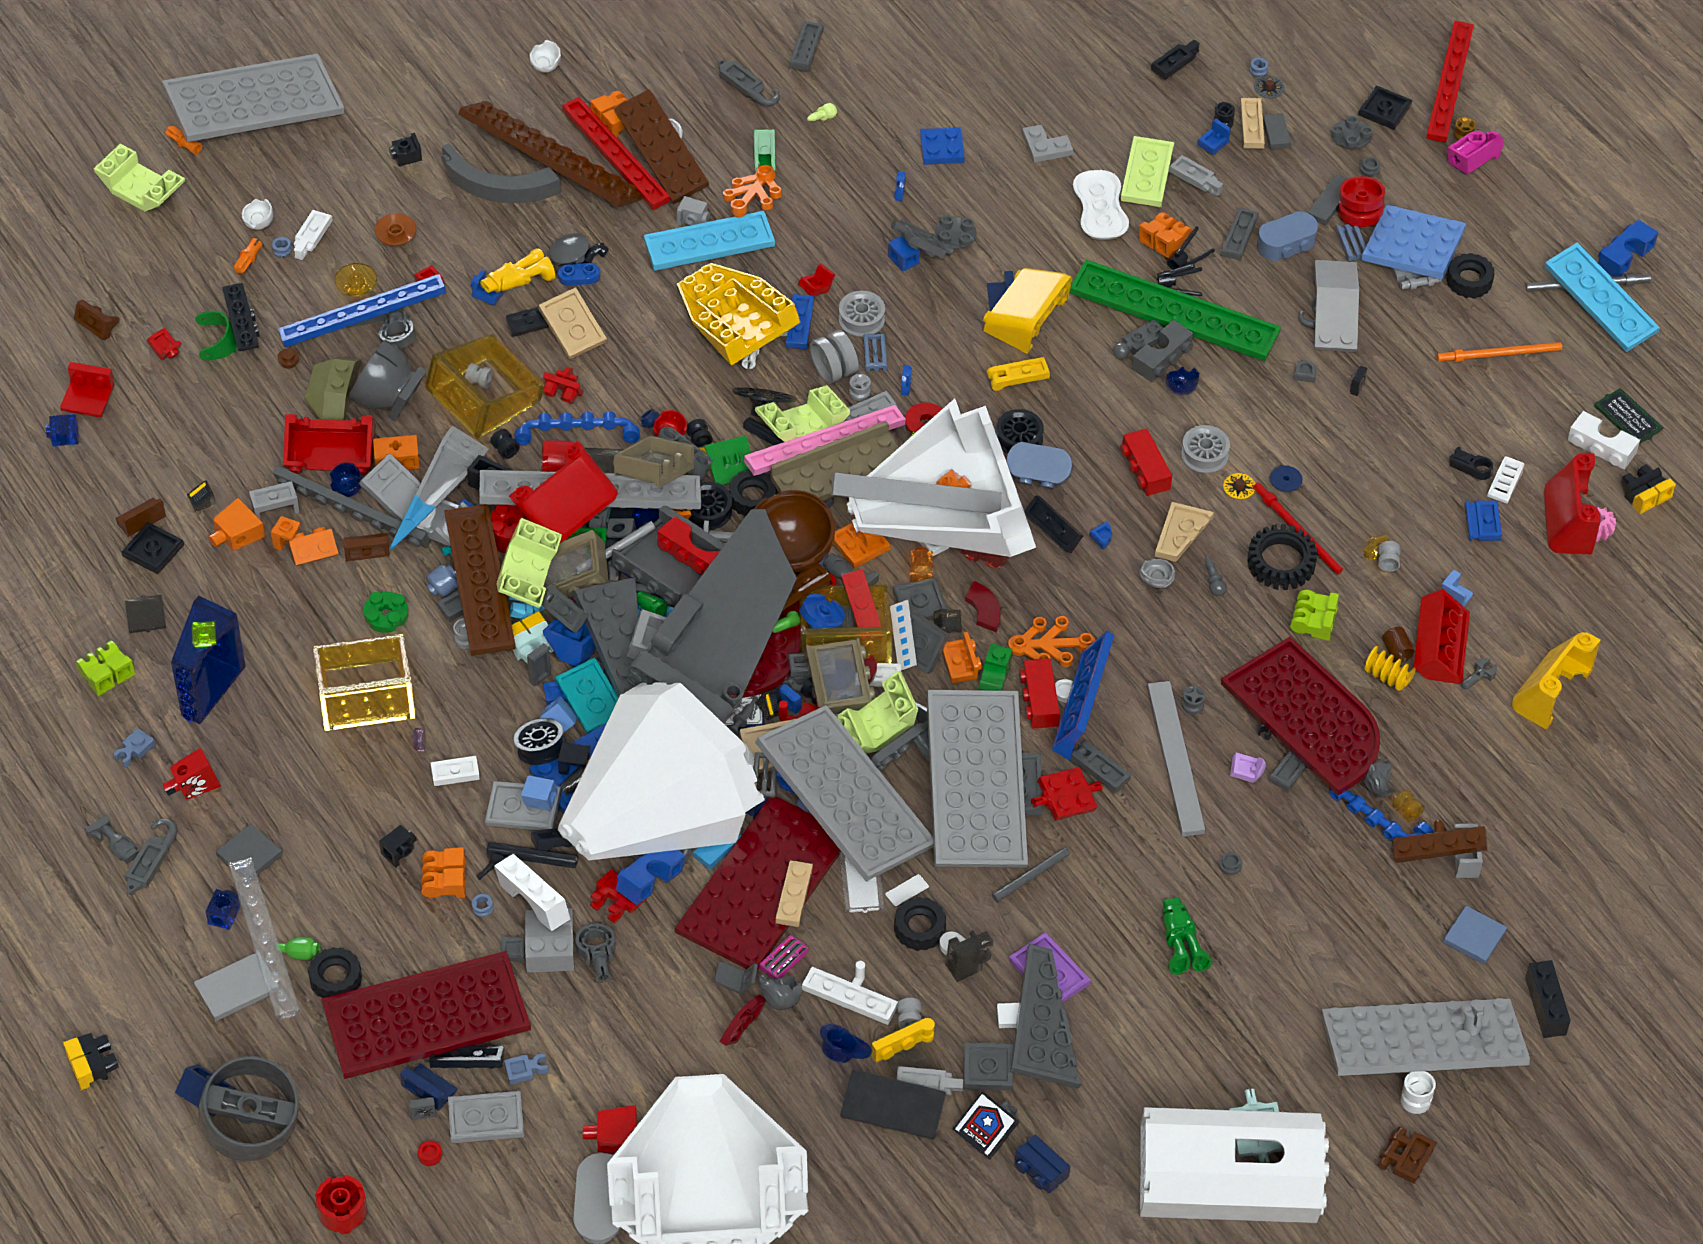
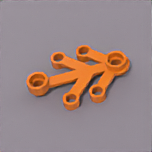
M762 165L757 168L754 175L734 178L732 180L733 189L723 191V198L726 202H731V212L735 217L746 215L748 211L747 206L756 194L761 200V208L763 210H771L773 208V199H778L782 196V189L774 181L776 173L771 166ZM764 184L769 187L770 197H768L762 187ZM745 194L742 199H736L737 195Z
M1059 616L1055 620V625L1040 639L1032 640L1038 632H1043L1046 629V619L1036 617L1033 620V626L1023 635H1014L1009 639L1008 648L1013 649L1012 654L1015 656L1027 655L1032 660L1051 659L1050 656L1059 661L1061 666L1070 667L1073 663V655L1069 652L1062 653L1056 648L1077 647L1080 652H1083L1095 639L1089 633H1083L1078 638L1054 639L1061 631L1068 629V618ZM1040 648L1046 653L1039 654L1034 649Z

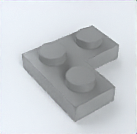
M1042 124L1022 128L1023 138L1034 163L1073 155V148L1067 135L1048 139Z

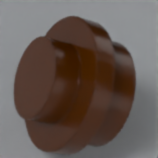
M284 349L278 354V362L284 368H293L299 361V354L294 349Z

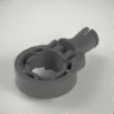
M404 307L391 311L389 315L390 323L388 318H385L384 324L379 329L381 343L387 340L402 349L415 340L416 330L413 322L407 314H404L403 318ZM403 332L401 336L390 337L397 333Z
M592 923L585 925L576 934V951L585 959L588 966L590 965L591 957L596 981L603 983L601 976L603 975L605 982L611 979L606 954L608 955L609 962H612L614 958L613 953L616 948L615 933L605 924ZM589 938H605V942L600 945H587L585 943Z

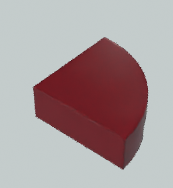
M873 655L864 660L865 666H869L870 670L869 684L873 682L877 673V662Z

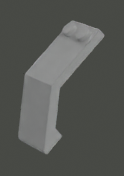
M1315 260L1316 309L1314 350L1356 352L1359 312L1357 262Z
M389 453L359 484L395 519L402 522L421 483ZM443 500L415 528L426 532L430 539L450 546L444 510L468 506L464 502L457 505Z

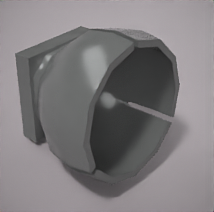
M385 340L361 372L350 391L349 397L357 404L369 409H389L388 417L396 421L418 389L426 370L419 366L416 371H413L407 355L397 345Z

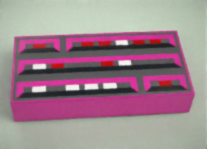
M790 935L759 964V969L771 978H782L808 953V947Z

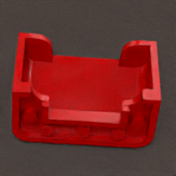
M285 414L284 468L293 473H301L302 470L354 471L356 475H366L367 471H371L373 439H375L376 423L373 416H361L359 422L356 418H352V420L309 419V417H304L303 421V419L297 418L296 414Z
M579 441L567 448L564 454L567 464L535 490H532L529 486H521L509 495L528 521L562 534L560 543L612 503L618 495L616 487Z
M1594 453L1577 454L1545 484L1544 505L1547 543L1550 550L1555 553L1591 555L1593 553L1600 526V513L1593 505L1581 504V493L1587 494L1590 473L1595 466Z

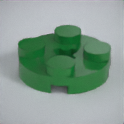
M373 592L363 607L365 622L370 625L371 629L381 633L393 632L396 627L403 626L407 622L409 615L408 605L404 596L393 592ZM383 610L392 611L388 612L387 615H383L382 613Z

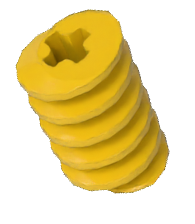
M1375 646L1366 660L1365 671L1367 673L1372 672L1375 678L1380 677L1382 682L1388 681V686H1395L1397 691L1403 690L1411 682L1416 669L1413 668L1408 672L1409 664L1400 667L1401 659L1393 663L1394 655H1390L1386 659V651L1383 650L1378 654L1379 646Z

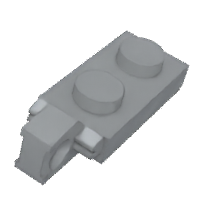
M1183 155L1169 166L1170 173L1204 192L1208 191L1217 197L1223 192V183L1218 181L1212 171Z
M898 1067L897 1080L945 1091L946 1095H950V1091L963 1092L964 1079L952 1078V1073H947L946 1070Z

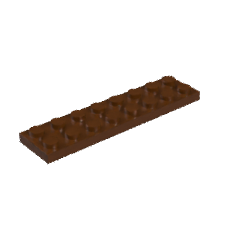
M488 504L444 510L471 656L515 650V639L507 598L505 594L498 592L496 585L501 567Z

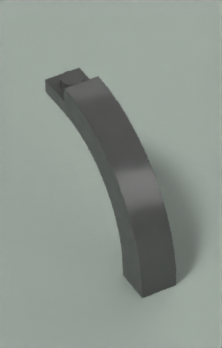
M449 143L442 146L443 155L441 159L446 166L447 177L459 188L479 198L501 203H528L550 198L561 193L560 179L550 167L525 175H496L479 170L467 163Z

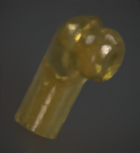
M1383 534L1371 537L1363 549L1364 557H1367L1368 560H1375L1378 555L1377 547L1385 541H1390L1389 536Z

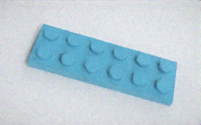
M764 211L746 214L743 217H730L643 235L654 271L775 246V239Z
M1578 242L1545 262L1544 267L1625 352L1630 351L1659 332L1660 327Z

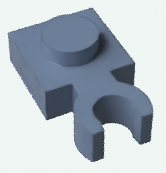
M137 728L122 742L123 748L115 751L114 759L118 761L121 757H126L122 760L124 767H128L132 763L134 756L140 759L153 748L155 740Z
M538 1054L532 1060L528 1059V1055L505 1059L504 1066L509 1084L533 1080V1073L540 1075L548 1073V1065H538L539 1063L546 1062L545 1054Z

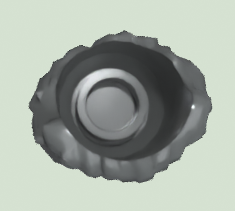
M762 974L759 979V988H761L767 1004L773 1009H790L799 1002L802 986L800 982L795 981V976L769 979L766 978L765 974Z

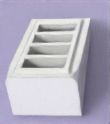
M1505 456L1487 497L1508 504L1523 474L1524 463ZM1496 488L1506 491L1507 494L1496 490Z

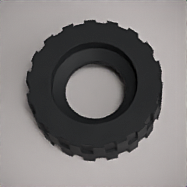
M1461 254L1450 262L1447 285L1458 296L1472 299L1482 297L1492 288L1495 274L1494 267H1492V263L1487 258L1479 254ZM1465 270L1475 271L1481 275V279L1478 281H1468L1463 279L1460 273Z
M750 470L741 471L737 476L733 477L729 484L732 509L745 517L763 499L777 495V489L771 481V475L766 474V472L754 476ZM748 487H758L763 490L764 495L757 500H748L743 497L742 492Z
M917 897L903 902L900 908L898 907L894 919V932H896L895 936L900 940V943L904 944L906 948H912L916 951H925L936 947L938 943L940 944V938L946 930V914L943 912V908L929 898ZM916 915L927 916L931 920L932 926L927 932L917 933L910 929L909 920Z
M331 947V949H324L321 953H317L308 967L311 989L315 991L318 997L325 998L356 990L362 983L361 966L357 956L353 955L350 950H345L341 947ZM334 965L344 967L347 971V976L342 982L332 984L324 979L323 974L328 967Z

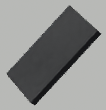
M852 1069L840 1116L935 1140L946 1092Z

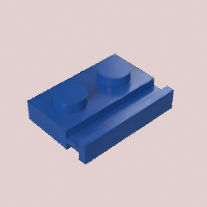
M1466 501L1465 512L1469 541L1473 539H1479V541H1501L1502 532L1498 501H1476L1475 503Z

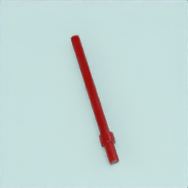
M1259 482L1253 486V489L1263 498L1262 501L1267 507H1271L1290 527L1291 525L1296 527V533L1302 529L1304 531L1303 537L1309 534L1278 502V498L1272 492H1268ZM1311 536L1310 541L1314 540L1317 555L1336 575L1342 573L1343 568Z

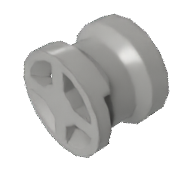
M865 374L853 375L849 381L850 397L857 401L868 399L871 391L870 378Z

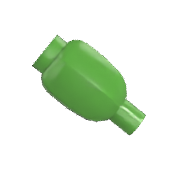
M297 937L289 940L286 944L278 943L276 951L277 953H286L292 959L311 960L317 953L321 952V946L319 942H315L312 938Z

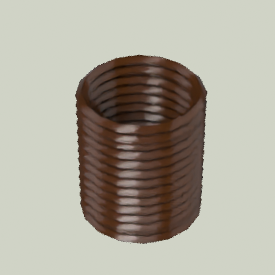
M1393 627L1383 634L1382 640L1389 654L1394 655L1393 662L1401 659L1402 663L1412 658L1415 650L1404 628Z

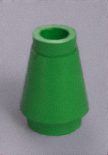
M644 591L636 594L637 604L642 609L661 616L665 615L667 605L663 599Z

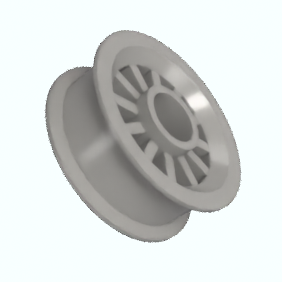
M869 291L851 292L840 301L839 324L845 332L853 336L863 337V334H876L885 323V304L875 293Z
M1209 425L1196 426L1184 435L1181 451L1182 459L1194 471L1201 473L1216 472L1222 469L1228 461L1230 440L1217 427Z

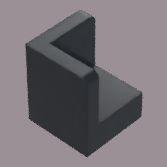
M562 742L558 758L559 774L568 775L570 765L585 767L587 760L590 758V746Z

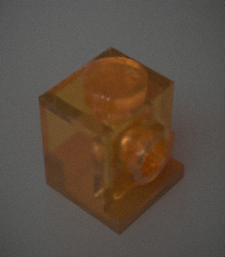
M925 547L911 550L910 582L932 578L933 551H928Z

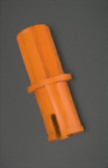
M175 126L167 127L165 134L177 142L179 147L186 148L194 155L200 153L203 147L200 142L196 140L187 142L181 130Z
M252 238L247 247L240 252V257L233 266L236 273L243 274L250 263L255 261V256L263 247L260 240L254 246L257 239Z

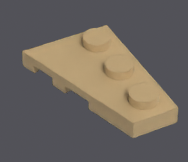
M1172 502L1155 551V557L1176 562L1214 518V512Z

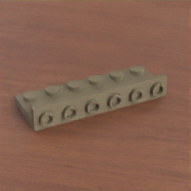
M885 421L775 463L771 466V481L778 492L801 490L812 493L824 501L834 497V495H831L833 473L868 476L894 453L899 446L890 435L889 424Z

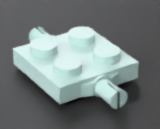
M1255 1089L1244 1091L1247 1099L1246 1105L1229 1109L1231 1111L1279 1112L1277 1102L1266 1104L1257 1102ZM1235 1140L1238 1157L1258 1156L1260 1163H1270L1269 1154L1284 1151L1283 1147L1274 1141Z

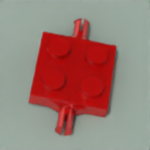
M1080 767L1041 776L1037 782L1042 790V796L1032 798L1031 804H1033L1034 808L1046 805L1055 821L1092 812L1098 807L1092 792L1101 791L1103 785L1100 781L1088 784Z

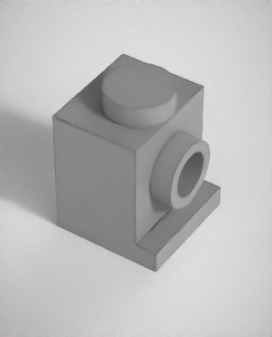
M684 196L677 209V225L682 223L695 225L709 221L708 203Z

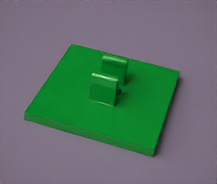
M746 435L704 446L706 454L712 459L710 468L715 483L721 485L730 484V481L738 473L749 470L744 463V456L751 454Z

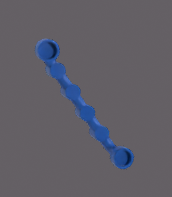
M611 411L605 412L603 418H594V414L591 412H584L581 418H573L571 413L564 412L560 415V419H551L550 414L541 413L538 419L528 420L520 428H517L514 432V439L519 445L529 444L532 440L531 428L548 431L551 428L560 427L562 430L568 431L572 427H582L585 430H591L594 427L603 426L605 429L611 430L616 426H623V440L628 443H634L640 438V429L629 419L616 418V414Z
M1333 790L1329 791L1330 796L1334 800L1339 801L1342 797L1349 802L1347 808L1353 814H1357L1359 811L1366 814L1365 821L1369 826L1373 828L1378 824L1384 828L1382 831L1383 835L1390 841H1393V838L1434 833L1433 829L1426 822L1420 821L1413 828L1414 834H1407L1398 823L1390 822L1386 819L1379 809H1373L1367 805L1361 796H1355L1348 790L1339 796Z

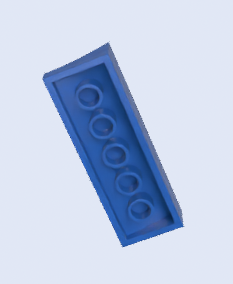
M1109 631L1102 634L1082 652L1053 743L1052 750L1069 761L1071 760L1075 744L1084 734L1114 638V634Z

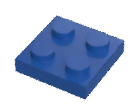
M961 127L920 129L923 165L964 163Z

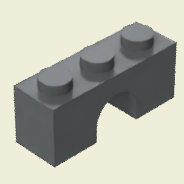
M1173 320L1160 331L1159 346L1163 349H1155L1146 344L1133 356L1132 370L1152 383L1157 377H1161L1169 366L1175 365L1184 353H1188L1193 346V332Z

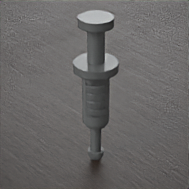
M757 696L752 698L750 704L745 705L740 714H736L733 717L735 724L730 725L728 728L735 735L739 733V727L746 726V719L753 711V705L758 701Z

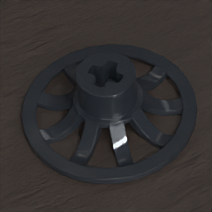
M748 387L732 389V393L749 398L750 402H752L751 415L757 417L760 416L755 412L756 407L772 402L777 404L778 402L790 403L796 401V397L773 390ZM760 392L765 393L763 397H761Z

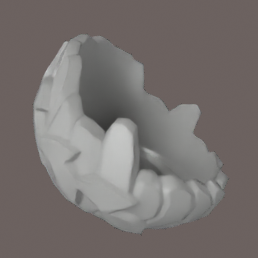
M1153 558L1144 561L1139 575L1148 586L1163 589L1174 581L1175 570L1173 565L1167 560H1156Z

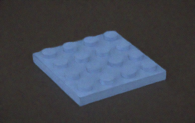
M1386 205L1383 215L1379 219L1362 254V261L1443 280L1466 230V223Z

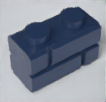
M1037 1135L1032 1136L1015 1152L1014 1162L1016 1168L1022 1174L1027 1173L1032 1178L1034 1185L1040 1190L1044 1189L1051 1193L1070 1175V1165Z

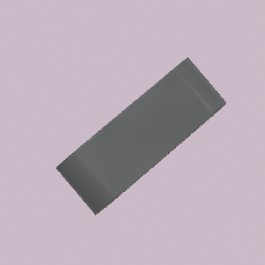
M663 427L658 434V438L694 445L670 427ZM695 445L694 469L687 472V474L700 476V481H703L712 464V459Z

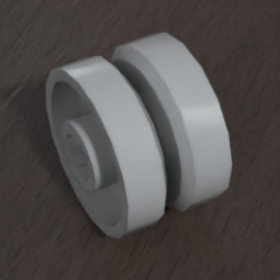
M842 330L833 331L826 338L820 337L811 341V359L818 374L827 384L839 381L842 375L848 377L859 370L855 349L848 336Z

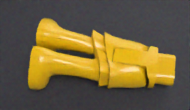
M536 248L530 251L528 256L515 264L511 262L504 263L499 269L489 273L487 278L480 281V284L487 293L493 291L498 293L501 290L506 291L529 284L531 277L539 274L544 281H552L555 279V270L550 259L544 257L542 250Z

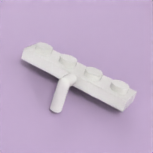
M863 961L856 962L855 977L852 983L812 967L802 984V990L887 1025L898 1008V1001L861 987L865 979V963Z

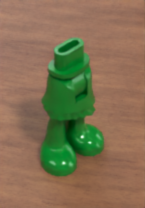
M1180 898L1164 900L1162 913L1166 932L1165 939L1168 946L1174 949V956L1168 963L1170 973L1174 975L1183 974L1188 970L1190 962L1193 970L1197 972L1207 970L1212 965V958L1201 948L1195 936L1197 933L1196 923L1189 915L1186 906L1182 904ZM1184 941H1187V944H1188V947H1189V950H1190V954H1191V961H1190L1189 954L1187 953V951H1186V949H1185V946H1184V943H1183Z

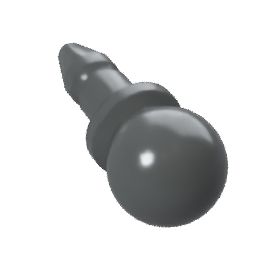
M1207 556L1205 560L1210 577L1207 579L1208 583H1210L1209 590L1214 596H1222L1227 591V585L1222 580V575H1218L1212 559Z

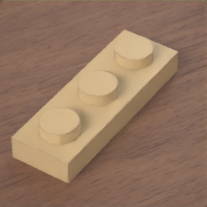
M1241 98L1243 148L1264 149L1261 98Z
M790 860L776 915L777 924L799 927L813 864Z

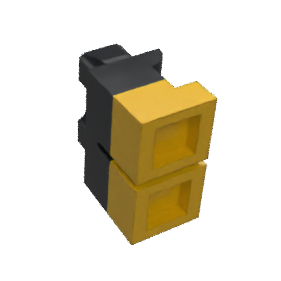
M1647 464L1638 469L1637 475L1639 478L1636 479L1631 473L1622 477L1621 484L1626 489L1624 497L1639 514L1672 498L1676 485L1671 479L1666 480L1662 476L1659 467L1653 470Z
M88 1033L63 1042L66 1055L81 1090L90 1087L91 1082L100 1078L107 1080V1073L119 1068L114 1053L103 1057L100 1055V1053L111 1050L107 1035L93 1038L92 1034Z

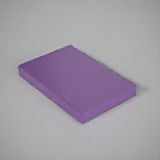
M1046 932L1029 943L1052 949L1058 974L1057 982L1062 992V1003L1090 985L1091 980ZM1029 944L1009 956V962L1022 976Z

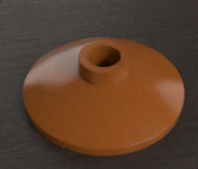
M400 213L388 214L378 220L375 225L377 239L389 246H400L410 242L415 237L417 231L414 220Z

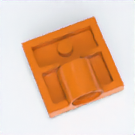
M853 522L835 531L833 544L844 558L851 563L854 569L891 550V544L884 536L863 533L861 531L856 532Z

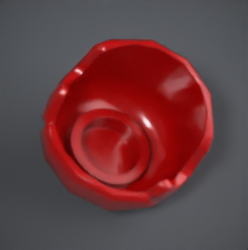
M664 410L654 422L653 433L655 437H658L663 427H670L684 436L687 430V420L682 413L676 410Z

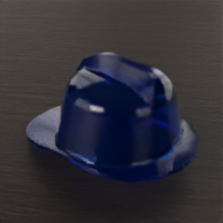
M825 1024L820 1028V1035L823 1039L821 1049L829 1059L839 1063H846L852 1058L865 1059L872 1054V1048L869 1044L854 1036L843 1027L836 1024Z

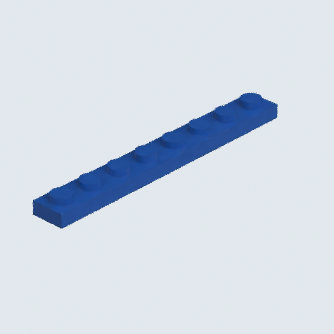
M440 274L278 329L284 346L288 347L446 293Z

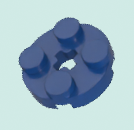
M822 594L808 595L801 605L799 612L810 624V629L816 633L838 631L843 624L845 613L836 601L832 600V602L825 600L826 596Z

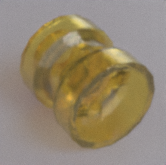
M1409 790L1401 792L1392 803V806L1397 811L1403 813V817L1408 822L1417 819L1425 808L1420 801L1414 799V795Z

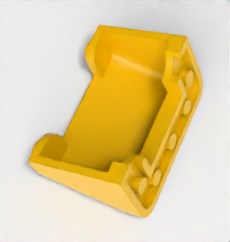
M1032 268L1019 269L1014 277V282L993 310L987 311L983 319V322H985L984 332L1028 354L1033 347V344H1031L1032 338L1038 336L1040 327L1056 305L1063 306L1068 300L1072 277L1060 272Z
M1582 632L1550 650L1514 695L1512 701L1513 710L1547 730L1553 721L1552 712L1555 701L1562 689V684L1558 680L1559 677L1563 675L1572 680L1575 675L1583 674V677L1587 679L1593 670L1601 639L1592 634Z

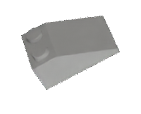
M567 908L570 920L553 931H550L538 920L534 910H526L525 956L527 973L574 971L573 908Z

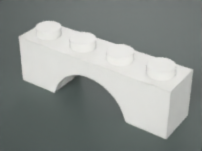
M514 854L494 866L500 886L512 897L520 893L530 904L538 920L550 931L555 930L570 920L565 899Z

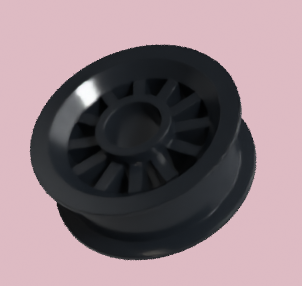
M1015 409L1004 413L999 418L996 434L1002 451L1006 454L1019 442L1042 445L1044 425L1040 417L1035 413L1024 409Z
M701 482V509L690 510L691 516L689 521L703 530L704 521H709V530L721 528L732 516V497L730 492L719 483Z
M548 718L532 720L522 725L514 735V743L518 747V757L524 763L531 765H541L559 758L562 742L567 743L563 736L562 725L558 721Z

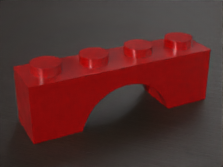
M674 516L657 531V546L662 551L674 556L678 561L693 568L695 572L703 575L721 550L710 552L694 546L691 542L692 527Z

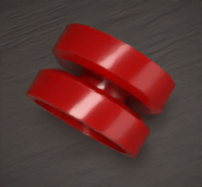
M1363 176L1345 180L1340 186L1338 215L1341 220L1357 227L1373 226L1378 223L1384 210L1385 188L1383 184L1376 179Z

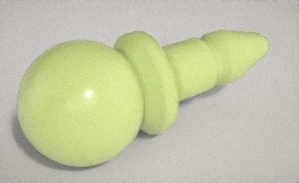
M826 103L819 107L817 112L810 114L807 120L816 121L821 119L825 121L832 119L837 114V108L832 103Z

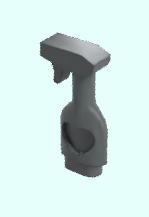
M832 553L823 561L825 569L837 578L842 579L841 575L853 572L851 563L839 555L836 556ZM863 570L870 589L879 581V574L876 572L867 573Z
M108 816L100 818L85 828L88 838L94 837L99 842L102 841L101 834L104 833L110 840V850L119 860H124L125 863L134 860L139 853L137 850L138 846L128 836L116 834L111 828Z

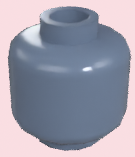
M440 565L427 575L429 584L426 587L433 596L438 594L440 597H446L458 588L456 573L450 565L447 567Z

